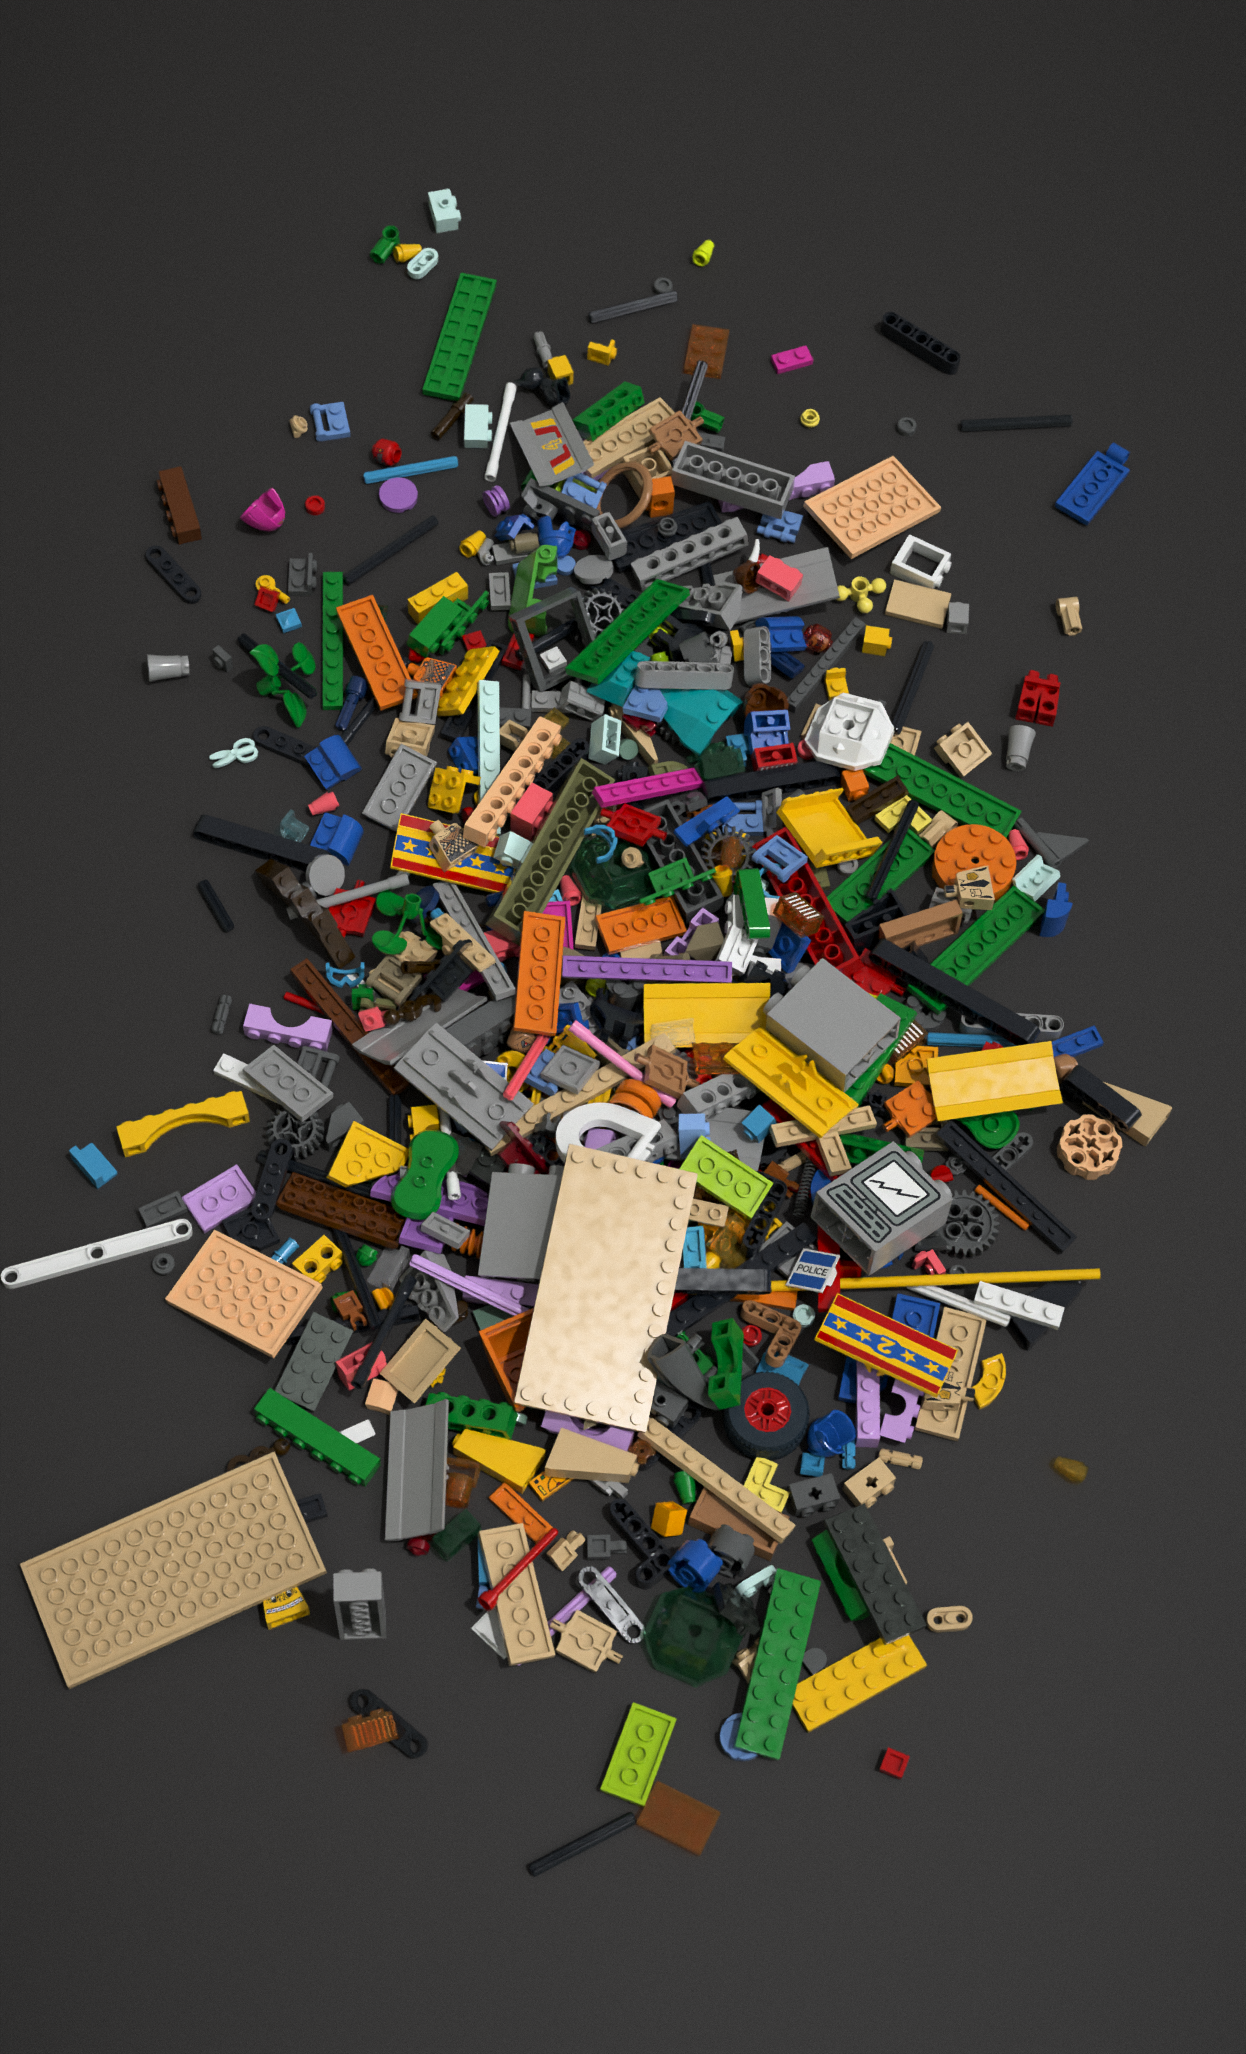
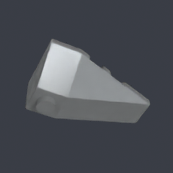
M720 582L717 586H710V584H703V587L698 588L683 586L689 588L690 595L676 609L708 611L716 615L713 627L731 630L740 616L741 585Z
M425 1250L420 1255L451 1271L444 1254ZM410 1266L399 1278L400 1282L402 1283L406 1275L413 1276L417 1280L409 1298L413 1299L418 1304V1307L424 1310L443 1332H446L459 1318L454 1287Z

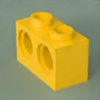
M323 1235L292 1263L293 1270L322 1283L330 1271H335L341 1266L343 1254L335 1244ZM326 1253L332 1254V1257L328 1259L322 1256ZM311 1267L317 1269L313 1273L306 1272V1270Z

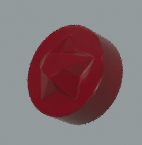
M585 530L575 531L573 547L578 550L587 549L591 544L590 534Z
M411 1538L408 1540L406 1548L416 1556L427 1555L430 1544L418 1538Z

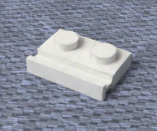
M735 924L730 925L716 961L732 962V971L739 975L745 974L758 939L748 940L744 929L736 927Z

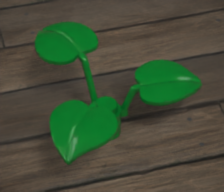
M299 642L294 644L292 653L298 664L290 669L295 671L301 667L304 674H312L316 667L314 657L304 644ZM267 644L256 646L250 651V654L256 658L267 674L266 677L256 684L259 693L262 696L270 693L273 696L283 694L285 706L296 727L299 728L306 717V706L302 698L297 693H291L290 690H278L281 686L280 679L282 678L280 675L276 676L279 669L277 665L279 661L274 649Z
M389 890L379 892L376 900L378 911L387 916L403 914V917L395 935L384 930L374 933L372 944L375 948L386 954L402 953L407 947V941L399 936L406 918L414 919L418 914L422 933L424 936H427L426 942L437 949H442L443 942L442 936L431 926L427 927V929L425 928L422 914L423 909L420 908V896L407 894L404 899Z

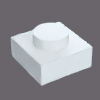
M558 647L540 654V660L549 673L567 665V660Z

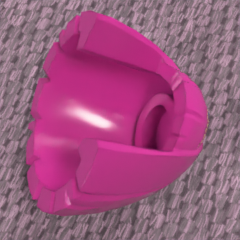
M273 487L259 496V500L256 499L240 516L243 522L261 531H274L283 524L285 520L284 506Z

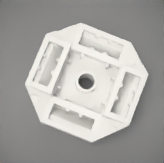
M842 693L817 709L806 735L805 745L816 761L857 771L872 765H881L893 737L894 727L881 702Z

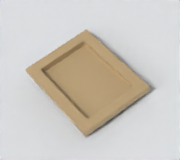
M425 1319L380 1374L413 1403H416L461 1348L451 1338L443 1334L437 1326H434Z

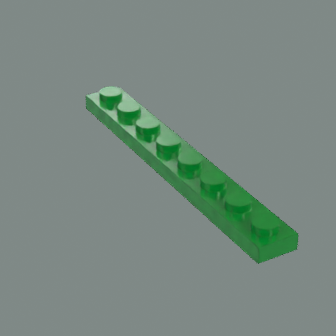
M323 572V710H342L343 626L336 613V607L343 605V572Z

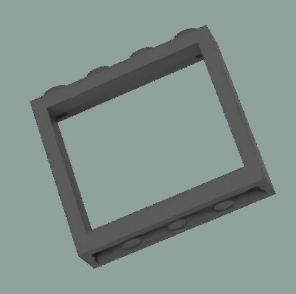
M569 587L508 616L532 686L540 692L573 676L566 674L565 667L568 665L543 676L525 620L570 600L585 647L597 637L594 628L591 627L589 622L591 619L590 614L583 604L585 599L581 596L580 591L573 587Z

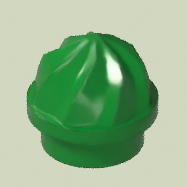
M365 1244L362 1245L361 1249L358 1248L356 1258L362 1266H371L378 1259L376 1256L379 1252Z

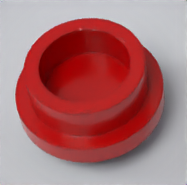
M747 1325L742 1329L744 1332L743 1343L746 1346L754 1347L761 1342L762 1332L757 1326Z

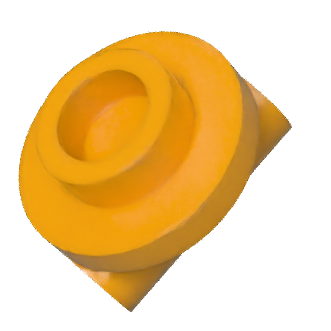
M886 1064L876 1081L882 1084L890 1083L895 1076L893 1067Z
M387 1287L378 1288L371 1292L380 1310L391 1307L394 1301V1294Z

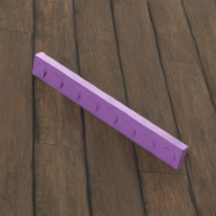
M563 955L562 978L732 983V962Z

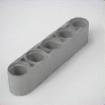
M641 661L637 664L635 684L641 688L727 690L732 685L734 667L728 663Z
M1017 1013L1039 1027L1040 1033L1035 1039L1036 1041H1055L1060 1038L1064 1022L1059 1016ZM962 1015L959 1024L961 1034L997 1035ZM965 1022H971L974 1025H968ZM1049 1027H1055L1057 1030H1052Z

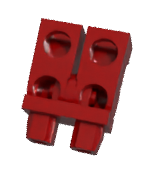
M1030 670L1024 679L1015 719L1033 723L1037 703H1039L1035 723L1053 727L1061 682H1058V675L1048 674L1046 679L1039 678L1040 673L1038 671Z

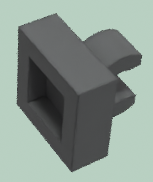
M546 1113L542 1117V1122L535 1124L534 1132L549 1138H556V1130L561 1118L560 1116L553 1117V1122H551V1113Z

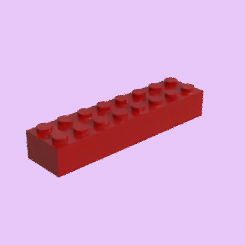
M784 827L783 829L775 832L774 834L766 837L765 839L757 842L752 846V848H756L757 851L764 844L770 841L773 837L778 835L783 840L788 842L790 845L795 847L797 850L802 852L797 841L795 840L794 836L791 834L787 827ZM769 855L764 856V857H766L767 859H769L771 862H773V863H778L776 860H774L773 858H771ZM808 862L790 875L789 879L784 883L770 870L766 872L775 891L780 896V899H782V904L788 915L811 940L807 950L815 965L823 958L845 976H849L864 968L860 957ZM797 895V897L785 900V898ZM801 898V900L789 903V901ZM803 901L805 902V903H802V904H799V905H796V906H792L793 904H796V903H800V902H803ZM806 904L809 905V906H806V907H803V908H800V909H796L797 907H800V906H803V905H806ZM810 907L812 908V909H810V910H807V911H804V912H801V913L799 912V911L805 910V909L810 908ZM814 910L816 911V912H814V913H811V914H808V915H805V916L803 915V914L809 913V912L814 911ZM819 914L818 916L807 919V917Z

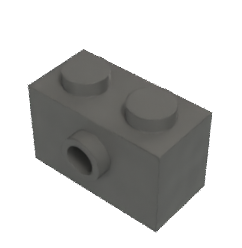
M656 1380L650 1414L656 1417L657 1422L665 1427L669 1425L674 1428L688 1408V1400Z

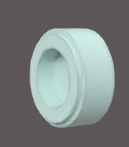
M802 1304L795 1308L793 1319L797 1320L802 1328L809 1327L814 1322L815 1312L809 1305Z

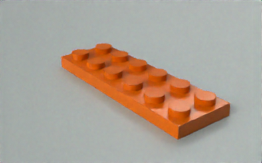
M370 595L336 607V613L380 711L403 703L406 689L404 682L405 679L411 678L374 596ZM415 688L413 689L412 699L418 697V693Z
M529 911L523 912L513 1031L548 1036L556 1035L565 917Z

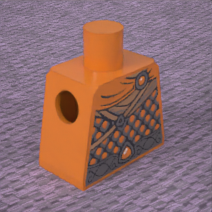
M427 657L421 666L410 663L407 671L409 675L414 677L413 680L440 683V699L444 695L448 683L454 678L457 665Z

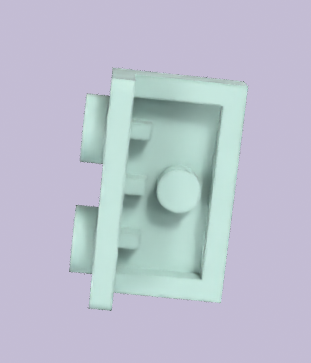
M1036 855L1015 875L1012 882L1014 886L1029 898L1036 901L1061 876L1058 870L1043 863L1042 856Z

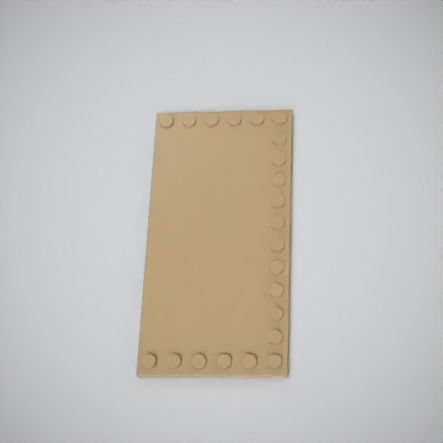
M573 1144L568 1145L513 1404L637 1432H646L658 1375L648 1361L647 1356L650 1347L658 1336L666 1334L698 1176L697 1173Z
M275 1452L20 1564L69 1689L327 1573Z

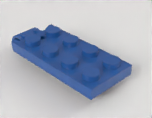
M1114 442L1108 448L1106 455L1097 451L1056 501L1055 507L1088 526L1129 474L1130 469L1123 465L1127 461L1130 452Z

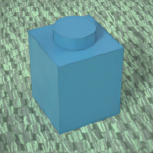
M758 1105L742 1122L743 1133L750 1140L755 1139L760 1143L770 1133V1125L777 1124L776 1120L761 1105Z

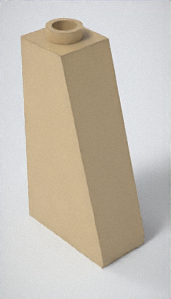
M1105 1083L1141 1111L1142 1116L1128 1132H1123L1146 1147L1169 1117L1172 1107ZM1085 1102L1082 1103V1104H1084L1086 1107H1088L1089 1109H1091L1092 1111H1094L1095 1113H1097L1098 1115H1100L1102 1118L1106 1119V1118L1103 1117L1101 1114H1099L1097 1111H1095L1093 1108H1091L1089 1105H1087Z
M561 1428L546 1463L545 1475L548 1477L629 1483L631 1476H636L639 1464L637 1463L636 1454Z

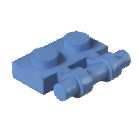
M784 511L782 518L778 519L763 514L760 522L762 526H758L757 533L763 534L766 538L781 539L780 541L784 543L787 541L794 543L795 535L798 534L803 520V515Z

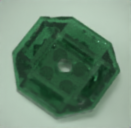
M597 834L583 838L575 853L569 871L587 903H597L604 907L618 909L637 903L636 900L654 893L647 873L657 869L644 846L642 847L617 837V844L612 857L606 862L597 864L596 858L604 856L609 852L608 842ZM629 847L637 848L642 854L643 865L639 868L626 867L622 862V853L625 849Z
M687 1586L686 1588L683 1587L661 1594L645 1628L643 1639L655 1670L697 1688L727 1675L744 1635H739L734 1623L719 1613L714 1595L706 1591L696 1593L692 1591L693 1587ZM692 1628L698 1629L701 1634L697 1637H693L688 1633V1631Z

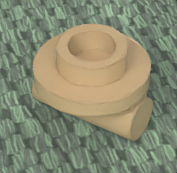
M294 416L289 420L295 438H299L302 433L308 430L307 422L303 417Z
M629 847L623 851L622 862L626 867L639 868L643 865L642 854L637 848Z

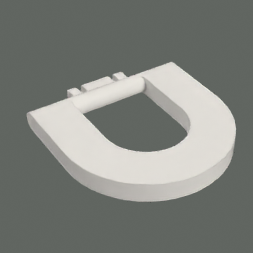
M585 1104L571 1110L561 1119L556 1130V1149L559 1157L565 1163L569 1144L584 1147L579 1138L586 1130L593 1127H608L638 1139L627 1157L647 1161L651 1152L655 1149V1146L650 1144V1142L660 1130L661 1124L656 1120L616 1104Z

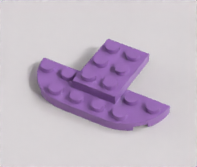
M400 1171L396 1175L389 1177L385 1175L373 1185L370 1196L391 1202L392 1190L400 1180ZM444 1177L441 1186V1204L436 1213L452 1222L455 1219L485 1226L488 1194L472 1184L459 1181L461 1197L457 1200H450L447 1193V1178ZM407 1218L399 1237V1243L441 1254L445 1243L421 1231V1224L426 1219L415 1220Z

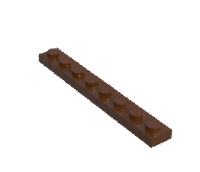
M308 958L290 969L292 976L325 1016L332 1020L334 1027L352 1048L353 1043L369 1033L368 1031L365 1032L361 1022ZM353 1048L390 1095L399 1094L410 1086V1082L394 1070L395 1064L385 1065L359 1053Z

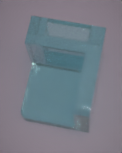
M290 810L280 822L281 836L290 840L301 842L310 831L309 826L295 818V811Z

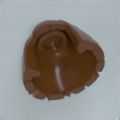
M756 683L744 695L742 703L743 714L746 718L750 712L788 710L789 701L786 694L780 689L764 683Z

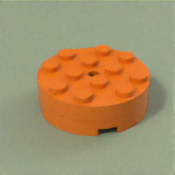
M962 825L947 832L939 841L932 862V877L939 888L944 889L945 885H954L955 876L958 872L988 866L995 898L994 902L996 903L1008 892L1016 870L1015 852L1010 842L998 831L983 825Z

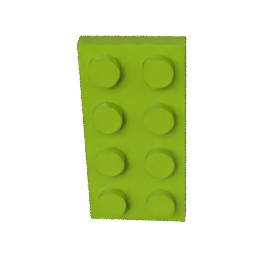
M702 1135L698 1138L679 1168L680 1170L697 1173L696 1185L749 1220L753 1217L773 1185V1182Z
M633 1702L600 1791L644 1808L677 1718Z

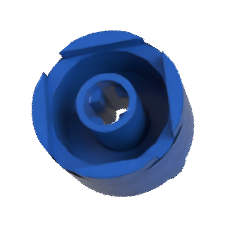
M697 1539L696 1541H684L669 1560L668 1565L670 1564L671 1566L669 1568L671 1576L681 1586L686 1588L689 1585L694 1588L693 1592L701 1593L705 1591L718 1574L723 1561L708 1548V1544L704 1540Z

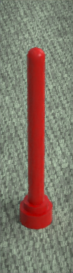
M551 1528L492 1590L484 1591L477 1598L479 1604L487 1611H491L497 1605L498 1596L558 1535V1530Z

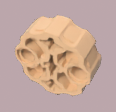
M1089 1114L1082 1115L1081 1118L1070 1120L1064 1126L1057 1146V1155L1064 1163V1169L1071 1175L1082 1176L1085 1180H1096L1101 1175L1109 1174L1115 1168L1122 1149V1139L1116 1133L1115 1126L1107 1119H1099ZM1098 1131H1104L1107 1135H1102ZM1072 1159L1079 1160L1080 1164L1074 1163Z

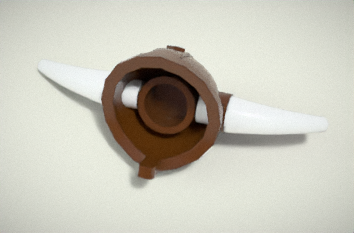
M759 539L755 540L753 551L747 562L736 567L732 573L734 584L742 586V593H753L761 587L765 588L756 583L757 572L761 568L759 563H757L760 550Z

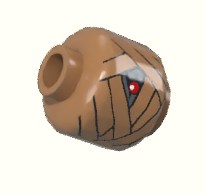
M512 1027L507 1039V1046L512 1049L511 1051L527 1054L536 1040L537 1034L513 1031Z

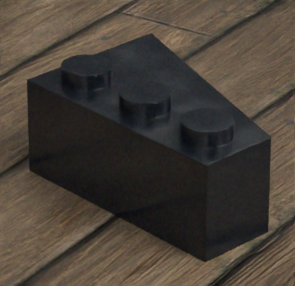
M890 888L881 899H876L867 910H862L845 924V932L858 953L865 948L868 949L877 944L879 941L880 924L907 916L908 913L892 888Z

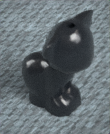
M541 368L526 369L522 373L521 378L515 380V384L531 390L540 388L546 403L550 406L555 407L562 402L564 405H567L570 400L571 393L568 388V380L565 377H560L556 380L546 378L545 371Z

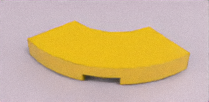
M1002 1353L981 1362L982 1378L978 1384L971 1387L975 1389L974 1400L979 1410L993 1402L1003 1387L1006 1365Z

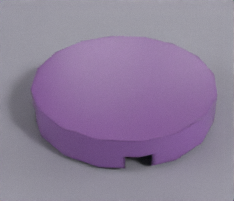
M392 478L384 482L380 487V502L390 512L403 513L407 509H412L417 503V488L408 479Z

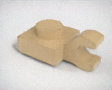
M572 1530L566 1539L561 1538L546 1554L556 1568L563 1571L578 1556L575 1550L584 1543L585 1538L581 1533L577 1534L575 1530Z

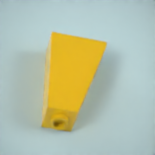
M465 1429L462 1434L458 1433L452 1443L454 1455L500 1482H506L512 1489L521 1494L524 1493L529 1485V1481L532 1480L546 1458V1450L543 1448Z

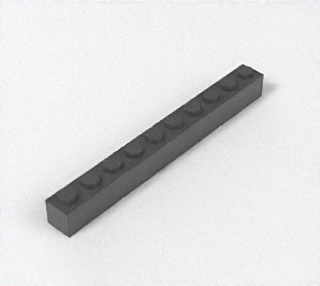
M856 617L852 620L787 698L789 701L788 710L794 714L825 678L826 670H830L836 665L864 631L865 623Z

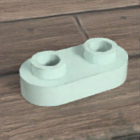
M425 248L408 263V275L414 279L424 277L438 263L437 251L432 248Z
M768 1566L735 1587L737 1594L749 1598L757 1593L759 1587L772 1585L776 1571L774 1566Z

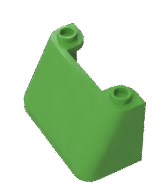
M542 545L519 562L509 616L542 601L533 599L535 581L545 583L549 575H557V546ZM546 611L525 620L528 633L533 634L535 637H541L547 633ZM508 617V627L510 631L514 633L510 619Z

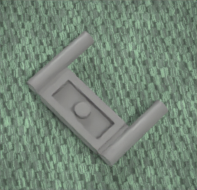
M528 674L523 675L522 709H531L532 712L572 713L559 708L561 691L540 692L532 690V693H530V677ZM575 677V681L582 683L583 679Z

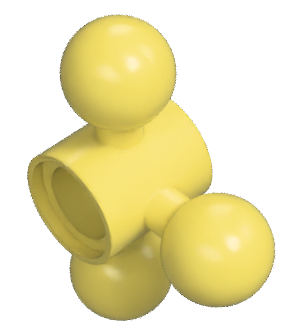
M856 577L852 581L851 588H846L842 585L837 586L840 598L836 600L844 601L850 595L853 601L858 602L857 608L861 613H869L873 608V603L867 598L868 591H873L876 594L883 593L886 589V583L883 579L876 578L869 584L866 578Z

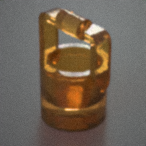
M447 1458V1464L464 1468H476L474 1479L461 1473H447L446 1470V1475L449 1478L446 1480L445 1505L460 1509L467 1508L472 1488L477 1487L480 1465L478 1462L466 1458Z

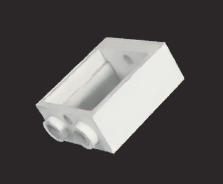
M909 534L892 562L890 574L911 584L935 589V587L941 585L942 575L944 572L948 573L952 562H949L951 553ZM912 551L940 563L932 576L905 564Z

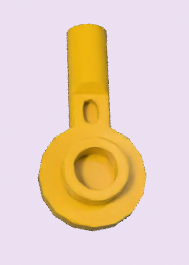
M264 575L256 580L258 591L260 586H265L280 592L279 600L287 604L290 601L289 596L275 587V580L271 576Z

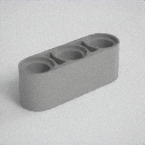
M765 626L746 629L744 632V677L749 686L756 683L766 684L771 680L770 632Z

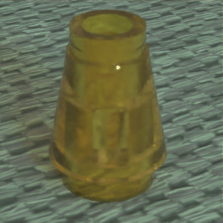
M1061 1456L1057 1457L1053 1467L1074 1483H1082L1089 1467L1085 1466L1084 1462Z

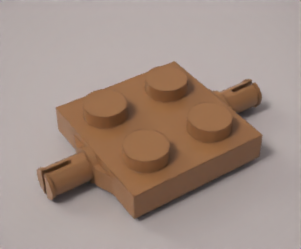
M679 410L649 428L648 432L656 443L648 446V451L650 454H653L661 449L671 461L676 459L685 441L697 445L702 443L703 439L698 434L696 427L704 423L703 418L699 416L690 421Z
M653 1044L648 1048L647 1057L640 1053H637L634 1057L635 1062L645 1066L644 1083L677 1099H680L685 1092L686 1086L690 1088L699 1086L698 1081L688 1076V1061Z

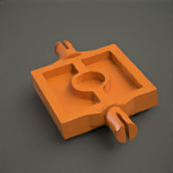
M919 1080L884 1103L891 1116V1120L882 1125L886 1132L897 1126L910 1138L937 1120L932 1093L928 1092Z

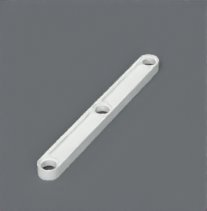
M178 1219L5 1268L1 1273V1280L6 1288L15 1289L183 1242L192 1236V1226L188 1220ZM181 1225L189 1228L188 1232L184 1235L176 1232L177 1228ZM96 1249H100L103 1251L102 1257L93 1258L91 1253ZM10 1273H15L17 1280L9 1283L5 1281L6 1276Z

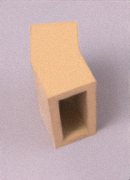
M373 1378L365 1402L367 1409L390 1415L398 1390L390 1382Z

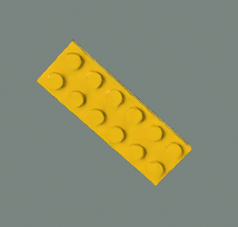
M909 1635L885 1646L881 1638L798 1683L792 1707L807 1733L926 1668L927 1664Z

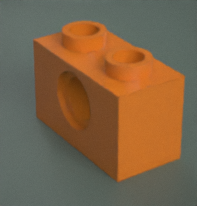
M671 476L652 479V495L645 511H649L650 518L673 514L675 491Z

